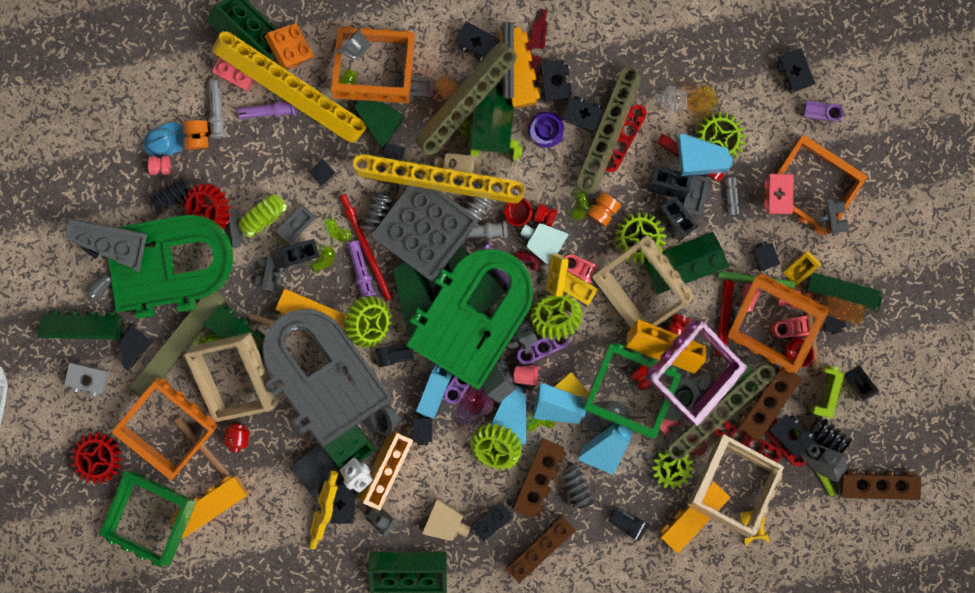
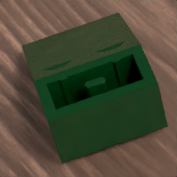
M358 425L323 447L340 468H343L352 458L361 462L376 450L368 436Z

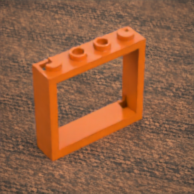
M350 26L338 27L335 52L343 46V40H349L357 28ZM368 27L360 29L367 40L371 42L408 44L404 88L339 84L342 53L338 52L335 54L331 89L332 98L410 103L415 32L408 30L391 31L390 29L373 30Z
M804 134L801 135L776 174H784L801 146H803L855 180V183L843 199L845 209H847L868 176ZM765 190L763 194L766 195L767 198V190ZM774 193V196H777V200H779L780 196ZM793 205V214L798 216L797 220L806 226L809 223L815 227L814 231L821 236L831 234L829 222L828 229H822L821 223H816L814 218ZM844 213L836 214L837 221L840 220Z
M760 273L755 277L727 337L731 338L738 345L748 347L752 353L763 355L769 362L783 366L784 370L797 373L802 367L830 309ZM758 288L816 317L796 361L738 331Z
M157 377L111 433L172 481L218 425L211 416L203 414L196 404L187 401L183 393L171 388L167 380ZM156 388L207 429L176 466L125 426Z

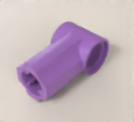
M806 101L804 118L823 120L829 123L838 122L844 114L843 108L838 104ZM836 109L839 113L838 118H832L829 115V110Z

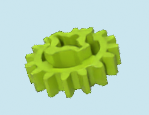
M674 447L672 448V453H673V454H675V455L681 454L682 449H680L678 452H676L675 448H674ZM664 449L665 454L659 452V460H653L657 463L656 466H652V469L657 470L653 476H659L657 482H664V488L668 484L672 490H674L675 485L682 488L681 483L688 484L687 477H693L689 474L690 471H694V468L689 466L693 463V460H687L689 454L682 458L686 466V470H684L680 465L681 459L664 460L670 456L668 450ZM674 463H676L675 467H677L678 470L673 471L670 474L671 470L668 467L673 466ZM660 467L666 471L665 478L661 474ZM682 476L679 480L672 481L674 477Z

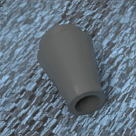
M104 273L86 286L85 292L96 302L104 295L112 282L111 278Z

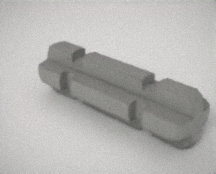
M726 178L729 215L739 214V206H737L738 194L737 188H735L737 185L736 178Z

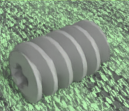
M470 196L472 202L466 201L465 204L468 208L464 209L477 219L482 220L483 218L480 213L487 214L485 207L492 208L490 201L496 202L497 200Z

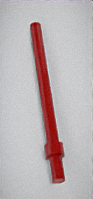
M343 194L339 198L345 209L344 214L351 222L385 301L393 299L363 230L359 228L360 224L356 217L357 212L351 206L347 195Z

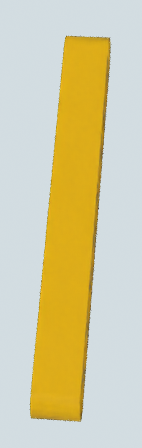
M221 32L212 47L213 52L217 56L350 143L358 141L366 129L364 121L229 32Z
M358 155L353 161L354 173L363 178L508 203L520 202L525 192L521 182L368 155ZM359 163H365L367 167L364 169H359L357 165ZM383 166L386 168V171L378 172L376 168ZM401 169L405 171V174L399 176L395 171ZM422 173L425 177L417 179L414 175ZM441 176L444 180L436 182L434 177ZM455 179H459L462 181L463 184L457 186L453 183V181ZM480 183L482 187L475 189L472 184ZM498 186L501 191L494 192L491 187ZM517 189L520 194L515 196L510 191Z

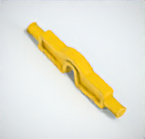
M330 471L329 479L324 481L318 499L322 511L314 512L309 532L311 540L308 546L313 550L316 549L318 540H322L326 524H328L332 516L333 501L337 491L335 482L338 472Z

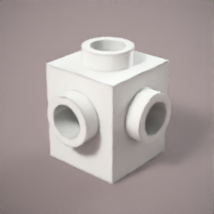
M352 458L340 469L345 479L343 482L350 490L353 488L360 493L373 481L369 467L355 458Z

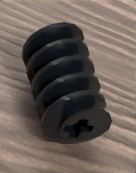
M181 174L179 175V182L173 178V185L166 182V189L159 186V193L154 189L152 190L153 196L151 199L160 213L163 212V207L165 209L170 208L169 203L175 206L176 199L182 202V195L187 196L188 191L192 189L186 178Z
M820 415L811 426L810 433L812 435L816 434L815 441L822 438V446L828 443L827 448H834V451L843 453L851 444L852 438H847L846 433L840 434V428L834 429L835 425L833 423L828 425L829 420L826 418L822 420L823 416Z

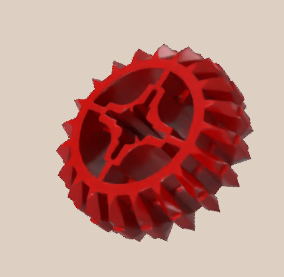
M203 183L193 187V189L188 191V195L184 196L186 201L183 205L186 209L182 212L186 213V215L207 217L224 229L226 228L225 224L230 222L228 217L232 214L228 212V209L232 206L228 205L227 202L230 199L225 198L226 192H221V187H215V184Z
M96 432L95 436L92 433H88V439L82 436V442H75L78 448H72L71 451L76 453V455H71L70 459H75L76 462L71 463V466L77 465L74 473L81 472L79 475L80 479L86 476L87 483L91 479L93 484H97L98 480L101 483H105V477L107 480H111V474H118L114 468H121L117 461H122L123 458L117 457V454L122 453V450L116 451L115 449L119 446V443L111 444L114 441L113 437L107 440L106 433L102 437L100 432ZM90 443H99L93 452L84 450ZM104 446L109 450L111 460L104 455ZM98 454L102 461L94 462L93 456ZM82 456L89 462L88 469L83 464ZM99 465L109 466L103 473H94Z

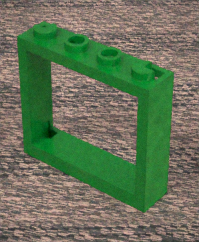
M618 343L610 344L605 350L582 410L618 425L625 426L651 439H656L670 405L665 398L652 429L592 404L613 353L648 368L658 362V360L649 358V360L642 358L643 354L632 350L631 353L625 351V347ZM668 366L662 374L672 377L668 391L674 395L682 374L677 373L678 369Z
M125 471L99 535L106 538L107 543L120 545V549L123 551L136 553L135 556L139 559L152 561L151 564L160 568L162 566H170L197 501L136 472ZM135 484L181 506L162 555L116 533Z

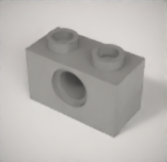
M69 363L64 386H68L70 391L81 392V390L88 391V395L99 397V394H105L110 371L78 363ZM85 375L91 378L89 385H85L83 382Z

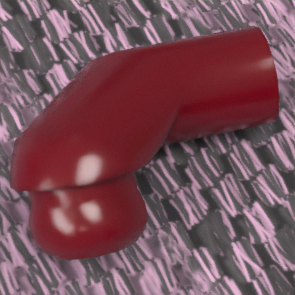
M516 252L515 258L519 261L531 263V270L540 271L542 261L529 252Z

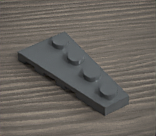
M69 218L65 239L98 252L139 272L147 233Z

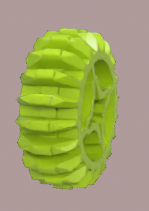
M717 112L716 118L713 113L709 114L710 121L704 117L703 122L705 125L702 123L698 124V127L702 130H695V134L700 135V137L696 138L705 141L706 130L712 124L714 134L706 142L728 149L727 140L735 135V144L730 151L728 150V153L736 159L738 155L735 151L739 153L743 151L739 145H746V142L741 141V139L747 137L746 134H740V132L745 130V127H737L741 121L738 120L734 123V115L727 119V112L724 113L723 118H721V112ZM717 122L725 123L733 130L724 131ZM717 133H719L720 135H727L723 139L724 142H721L720 140H712H714L718 136Z
M273 194L246 213L238 226L247 237H253L276 221L285 212L287 206L281 197Z
M637 212V218L630 214V221L627 218H623L625 225L618 224V228L621 230H616L615 234L620 237H616L614 241L620 243L616 246L617 250L623 248L620 255L629 249L626 242L633 244L639 242V239H635V237L638 238L639 230L643 238L648 235L651 240H656L657 248L661 253L663 252L660 246H665L666 242L661 239H665L667 236L666 234H660L665 228H658L661 221L658 220L654 223L655 216H651L649 220L647 219L648 213L644 214V218H640L641 214ZM642 224L649 226L655 234L645 232ZM631 226H637L634 234L624 236ZM641 248L638 250L639 252H634L626 258L629 261L631 257H634V264H636L637 258L640 259L641 264H644V258H647L649 263L651 262Z
M546 294L545 299L540 298L539 303L535 302L534 308L531 309L530 319L532 327L538 335H542L544 339L549 337L550 341L553 338L559 341L560 337H564L567 340L568 334L574 335V330H579L583 314L580 304L577 303L575 298L571 299L569 294L565 297L564 294L563 296H549ZM566 311L571 313L570 317L567 316ZM543 316L547 319L546 323L542 320Z
M366 296L359 297V300H353L354 305H348L349 312H344L347 318L343 320L346 323L343 329L346 330V335L355 345L364 348L375 347L376 343H382L381 338H387L385 333L390 331L388 325L392 324L389 321L392 317L388 313L390 308L377 297Z
M497 422L494 425L488 423L486 426L482 424L471 438L470 449L472 450V455L476 456V461H481L482 465H487L489 469L491 467H494L496 471L499 468L503 471L506 468L510 469L518 462L522 454L521 438L517 437V432L512 433L511 428H505L504 424L502 426H498Z

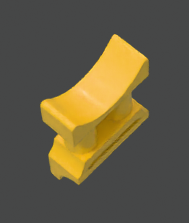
M753 511L740 513V520L744 526H747ZM762 517L759 523L761 528L757 531L756 536L743 538L745 546L758 538L769 543L768 534H765L764 530L765 517Z

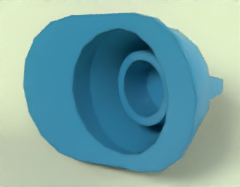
M171 122L152 129L144 138L145 151L148 155L156 156L157 158L179 152L183 149V138L186 137V134L183 133V126L179 123Z

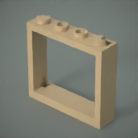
M648 235L592 276L630 328L638 319L657 326L695 298L691 289L684 284L679 273L672 268L668 259L662 255L656 243ZM640 248L680 299V301L649 322L646 321L609 272V270Z
M251 333L196 345L184 354L193 373L194 380L197 382L201 395L206 402L209 413L215 422L271 411L280 402L278 396L274 398L265 386L270 381V377ZM237 346L260 400L225 408L202 354Z
M722 435L715 442L687 506L746 537L754 536L761 528L759 523L762 517L764 518L769 508L767 505L776 494L774 489L777 483H780L782 480L781 476L784 466L732 438ZM725 449L770 472L747 526L702 503Z

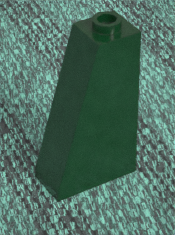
M462 246L459 247L448 262L452 271L464 257L469 255ZM486 272L468 299V303L476 312L483 314L505 291Z
M402 260L398 263V267L393 270L409 339H411L418 327L410 322L411 318L418 308L427 313L436 297L425 276ZM424 316L419 320L423 325L428 321Z
M814 272L812 276L808 277L806 283L810 293L878 313L884 296L880 290Z

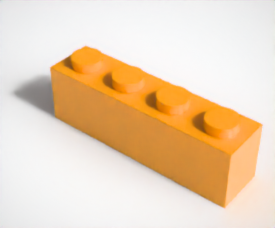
M521 27L514 28V51L517 59L514 63V98H512V103L515 109L537 105V99H540L539 89L534 87L533 80H536L534 68L531 69L529 63L532 61L531 51L526 48V43L529 42L527 32H523ZM499 31L500 43H503V31Z
M284 289L275 309L279 311V316L295 310H315L330 316L342 329L346 325L343 321L347 318L346 314L288 289Z
M638 319L627 333L626 347L659 360L661 354L672 346L673 340L679 335ZM691 340L671 365L695 374L706 361V346Z
M394 430L391 435L386 437L371 468L370 475L373 481L357 497L361 502L381 510L412 445V439Z
M230 475L220 481L222 483L221 486L218 488L212 486L205 491L206 496L201 499L199 497L193 499L197 502L182 539L249 495L237 475L233 478ZM180 509L175 511L173 513L174 517L170 519L173 525L177 519Z
M711 480L702 503L718 511L731 497ZM687 506L684 510L680 509L673 516L675 520L671 524L667 523L660 530L662 533L660 537L673 550L679 553L711 518Z

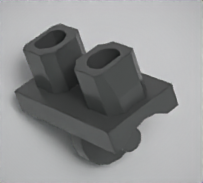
M833 199L827 200L828 216H826L825 209L819 210L820 217L815 218V222L821 223L822 229H828L827 221H829L831 236H837L839 233L849 229L847 219L839 221L836 219V214L846 212L845 203L843 201L834 202Z
M273 256L260 257L259 267L266 268L265 275H257L255 284L264 290L276 291L277 284L281 285L282 277L288 278V274H283L284 268L276 269Z
M528 320L519 325L507 347L516 348L522 344L525 353L531 352L529 346L538 342Z
M368 505L363 512V515L367 517L366 520L386 537L389 534V530H393L394 525L397 523V520L383 507H381V510H378Z

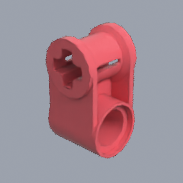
M572 254L564 256L567 259L573 258L575 260V266L572 269L567 268V271L591 284L592 276L595 270L599 269V266Z
M799 316L776 321L771 327L772 334L777 338L808 335L809 331L806 323L808 317ZM780 324H783L786 328L785 333L782 335L777 331Z
M516 366L514 382L523 385L539 386L537 377L540 366Z

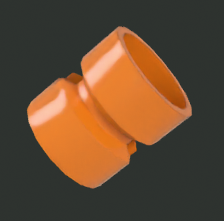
M194 120L183 122V133L186 134V137L183 138L184 149L198 150L209 148L208 137L205 136L208 132V121ZM192 135H200V139H192Z
M601 191L596 198L597 204H592L586 214L599 224L607 227L612 219L611 214H616L621 204Z

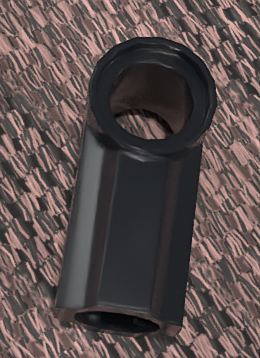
M407 344L375 348L378 367L415 360L413 349L408 347Z
M618 507L615 508L608 520L639 542L649 527V524L636 516H631Z

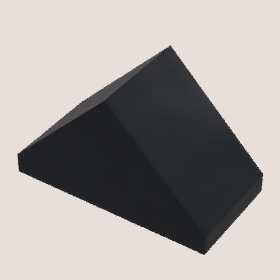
M861 366L844 374L845 380L858 401L864 402L879 393L878 388Z

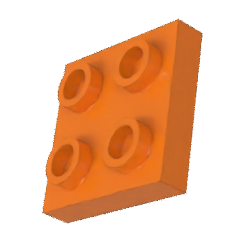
M297 23L274 30L265 35L279 65L284 69H293L315 57Z

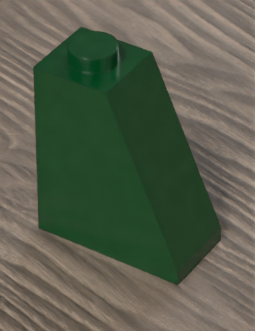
M355 100V109L377 142L385 149L386 144L390 142L405 116L384 102Z

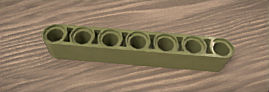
M504 43L497 44L416 137V144L426 154L432 155L440 149L510 69L517 59L515 51Z
M625 67L621 71L578 177V187L586 194H594L597 191L640 86L641 76L633 67ZM635 74L633 80L627 81L629 75ZM628 92L625 98L620 99L621 93ZM620 109V114L614 117L613 112ZM609 127H613L612 133H605ZM601 145H606V149L603 152H598ZM598 162V168L596 170H591V166L594 163ZM591 180L590 187L584 188L585 182Z
M217 291L209 297L200 299L196 304L197 310H192L133 382L129 390L140 398L157 377L164 379L206 327L203 324L204 321L220 305H224L227 298Z
M767 364L757 366L725 394L703 419L710 420L711 427L703 429L701 428V423L698 426L691 424L669 444L668 452L670 456L676 460L684 458L774 378L773 368ZM761 369H769L770 374L767 378L760 377ZM748 381H754L755 388L752 391L745 389V384ZM733 394L740 395L739 403H731L730 398ZM718 407H725L726 413L724 416L719 417L716 415ZM688 433H696L697 439L694 442H688L686 439ZM675 445H680L682 447L681 454H673L672 448Z

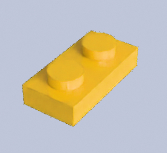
M557 253L551 254L545 290L555 296H563L568 259Z
M566 271L563 292L589 306L598 289Z

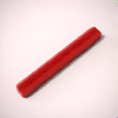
M727 280L723 282L717 337L726 346L734 282ZM716 350L715 354L717 356H721L720 353Z

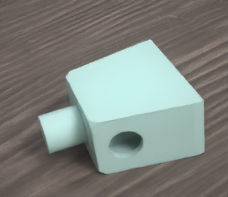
M539 223L536 230L525 225L520 233L529 239L526 247L548 266L551 254H558L569 235Z

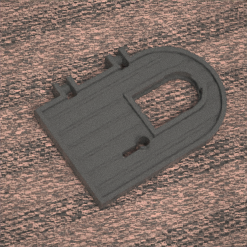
M295 310L281 316L269 328L263 345V359L272 379L265 386L274 398L279 396L280 393L285 395L299 415L298 418L292 421V424L301 436L310 430L323 448L393 400L349 337L330 316L315 310ZM294 331L308 333L330 362L326 366H322L321 370H316L309 377L305 376L286 349V338ZM340 369H345L347 371V375H349L351 380L354 382L353 385L349 382V380L345 376V373L341 372ZM280 380L283 386L277 389L274 384ZM307 418L310 423L304 427L301 421Z

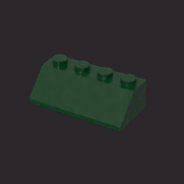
M223 0L214 6L206 21L217 32H229L273 62L277 61L265 38L267 33L277 30V28L247 0Z
M497 83L474 109L471 150L510 154L514 107L512 99H505L503 97V88Z
M714 232L662 252V255L668 259L672 268L679 273L684 284L729 267L724 251ZM644 258V266L655 295L671 290V287L652 262L649 263L647 258Z
M220 305L204 321L203 324L222 339L251 333L264 363L263 345L266 335L259 329L253 330L250 327L251 323L244 317L238 318L235 315L236 311L229 305H226V307Z
M49 311L48 315H42L37 338L123 339V316H118V312H106V316H98V312H87V316H81L79 312L68 311V315H60V311Z
M370 552V593H447V552Z

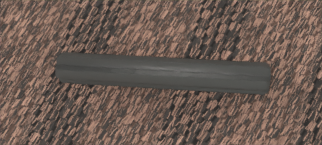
M504 22L503 43L512 50H514L513 22ZM514 64L503 75V97L505 99L514 98Z

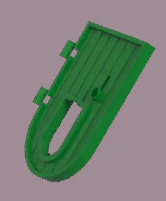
M184 215L116 227L147 233L145 244L156 242L155 247L144 248L139 272L108 257L116 312L136 310L135 317L141 319L154 317V306L178 303V312L197 310L196 300L213 295L223 287L229 278L233 265V250L230 240L222 227L207 217ZM195 242H204L210 246L213 252V259L207 268L174 274L171 246ZM188 296V303H185V298L183 297ZM142 303H147L146 310H144Z
M483 249L467 255L456 265L452 273L442 269L435 280L437 284L442 286V289L429 310L425 313L418 308L410 322L418 327L407 343V346L478 390L526 316L533 297L532 281L524 265L513 255L497 249ZM498 268L509 276L510 285L491 317H488L485 314L476 312L472 306L467 304V301L483 275L490 269ZM447 276L453 279L449 286L444 283ZM422 316L428 319L425 325L419 322ZM489 330L490 335L486 337L479 349L476 348L483 337V332Z

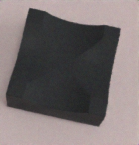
M320 444L290 467L313 498L322 491L324 481L329 479L330 471L338 472L337 479L342 476L341 468Z

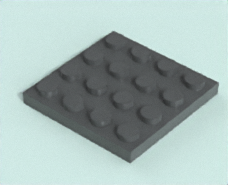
M419 175L416 176L417 179H422ZM408 186L371 237L431 282H434L441 270L444 269L478 224L479 219L439 190Z

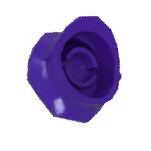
M539 112L531 119L528 125V134L532 143L541 148H549L557 145L562 140L564 124L557 114Z

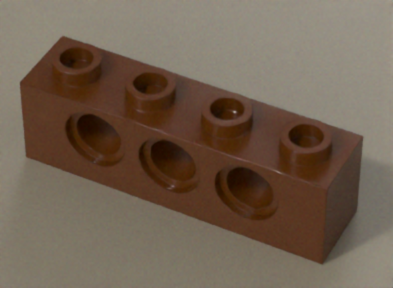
M783 366L781 369L776 368L770 385L767 384L761 389L760 393L762 396L760 399H754L749 406L751 412L748 416L744 414L738 422L741 425L738 431L755 443H758L803 378L794 372L784 370ZM776 383H780L784 386L783 392H777L775 390ZM764 399H771L773 407L767 408L764 405ZM759 414L762 417V423H755L753 415Z
M542 438L514 504V511L535 519L536 515L540 516L544 506L541 504L543 497L547 498L551 487H548L551 479L555 480L559 471L556 469L558 462L562 463L565 457L564 446ZM546 456L552 457V465H543V458ZM543 474L546 480L544 483L538 484L535 482V476ZM530 492H536L538 499L533 502L529 501L527 495Z
M846 470V474L843 473L840 478V497L921 500V476L915 475V472L904 471L903 475H896V471H884V474H877V471L866 470L865 474H857V470ZM860 479L865 481V487L862 489L857 488V482ZM879 480H883L884 487L878 490L876 483ZM902 480L904 486L902 489L897 490L895 484L897 481Z
M561 515L506 566V570L518 583H521L576 531L575 528Z

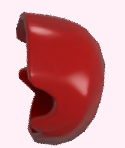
M522 198L518 203L507 202L504 208V215L508 224L515 227L524 226L532 218L533 209L530 202Z
M799 336L790 339L785 346V355L796 361L806 338ZM813 345L801 368L810 365L814 360L815 351Z

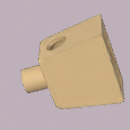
M446 153L445 158H435L434 167L479 175L481 159L476 156Z
M437 498L422 534L453 541L456 533L467 537L471 527L461 523L464 514Z

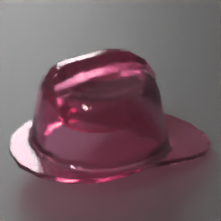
M481 386L479 390L473 388L459 402L457 416L461 423L465 425L471 424L480 416H486L493 410L495 400L487 395L484 386Z

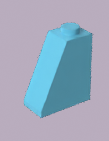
M679 134L677 143L681 176L728 172L730 166L733 165L732 155H729L728 149L686 134Z
M435 364L416 412H419L424 417L434 419L452 373Z
M540 383L534 403V419L579 424L581 418L585 417L586 413L585 410H582L583 398Z
M515 385L516 390L501 401L491 424L494 425L497 422L498 426L504 424L505 428H511V432H517V437L521 438V443L525 445L526 394L523 393V388Z
M616 423L583 445L578 460L614 475L630 443L633 430Z

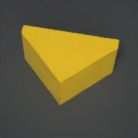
M803 251L783 273L791 281H795L797 286L814 272L821 263L808 251Z
M572 372L554 386V388L576 396L587 397L588 394L586 388Z

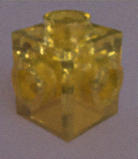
M701 85V88L697 87L695 92L692 91L690 103H693L691 112L711 115L713 108H716L719 97L716 96L717 91L712 90L713 87ZM702 97L706 98L707 102H704Z

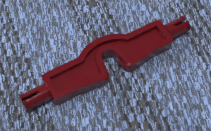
M540 9L538 20L534 22L531 39L526 44L527 50L531 51L532 61L529 63L531 69L534 68L536 79L542 58L533 55L532 50L545 48L548 23L545 21L548 10H544L542 17L543 9Z

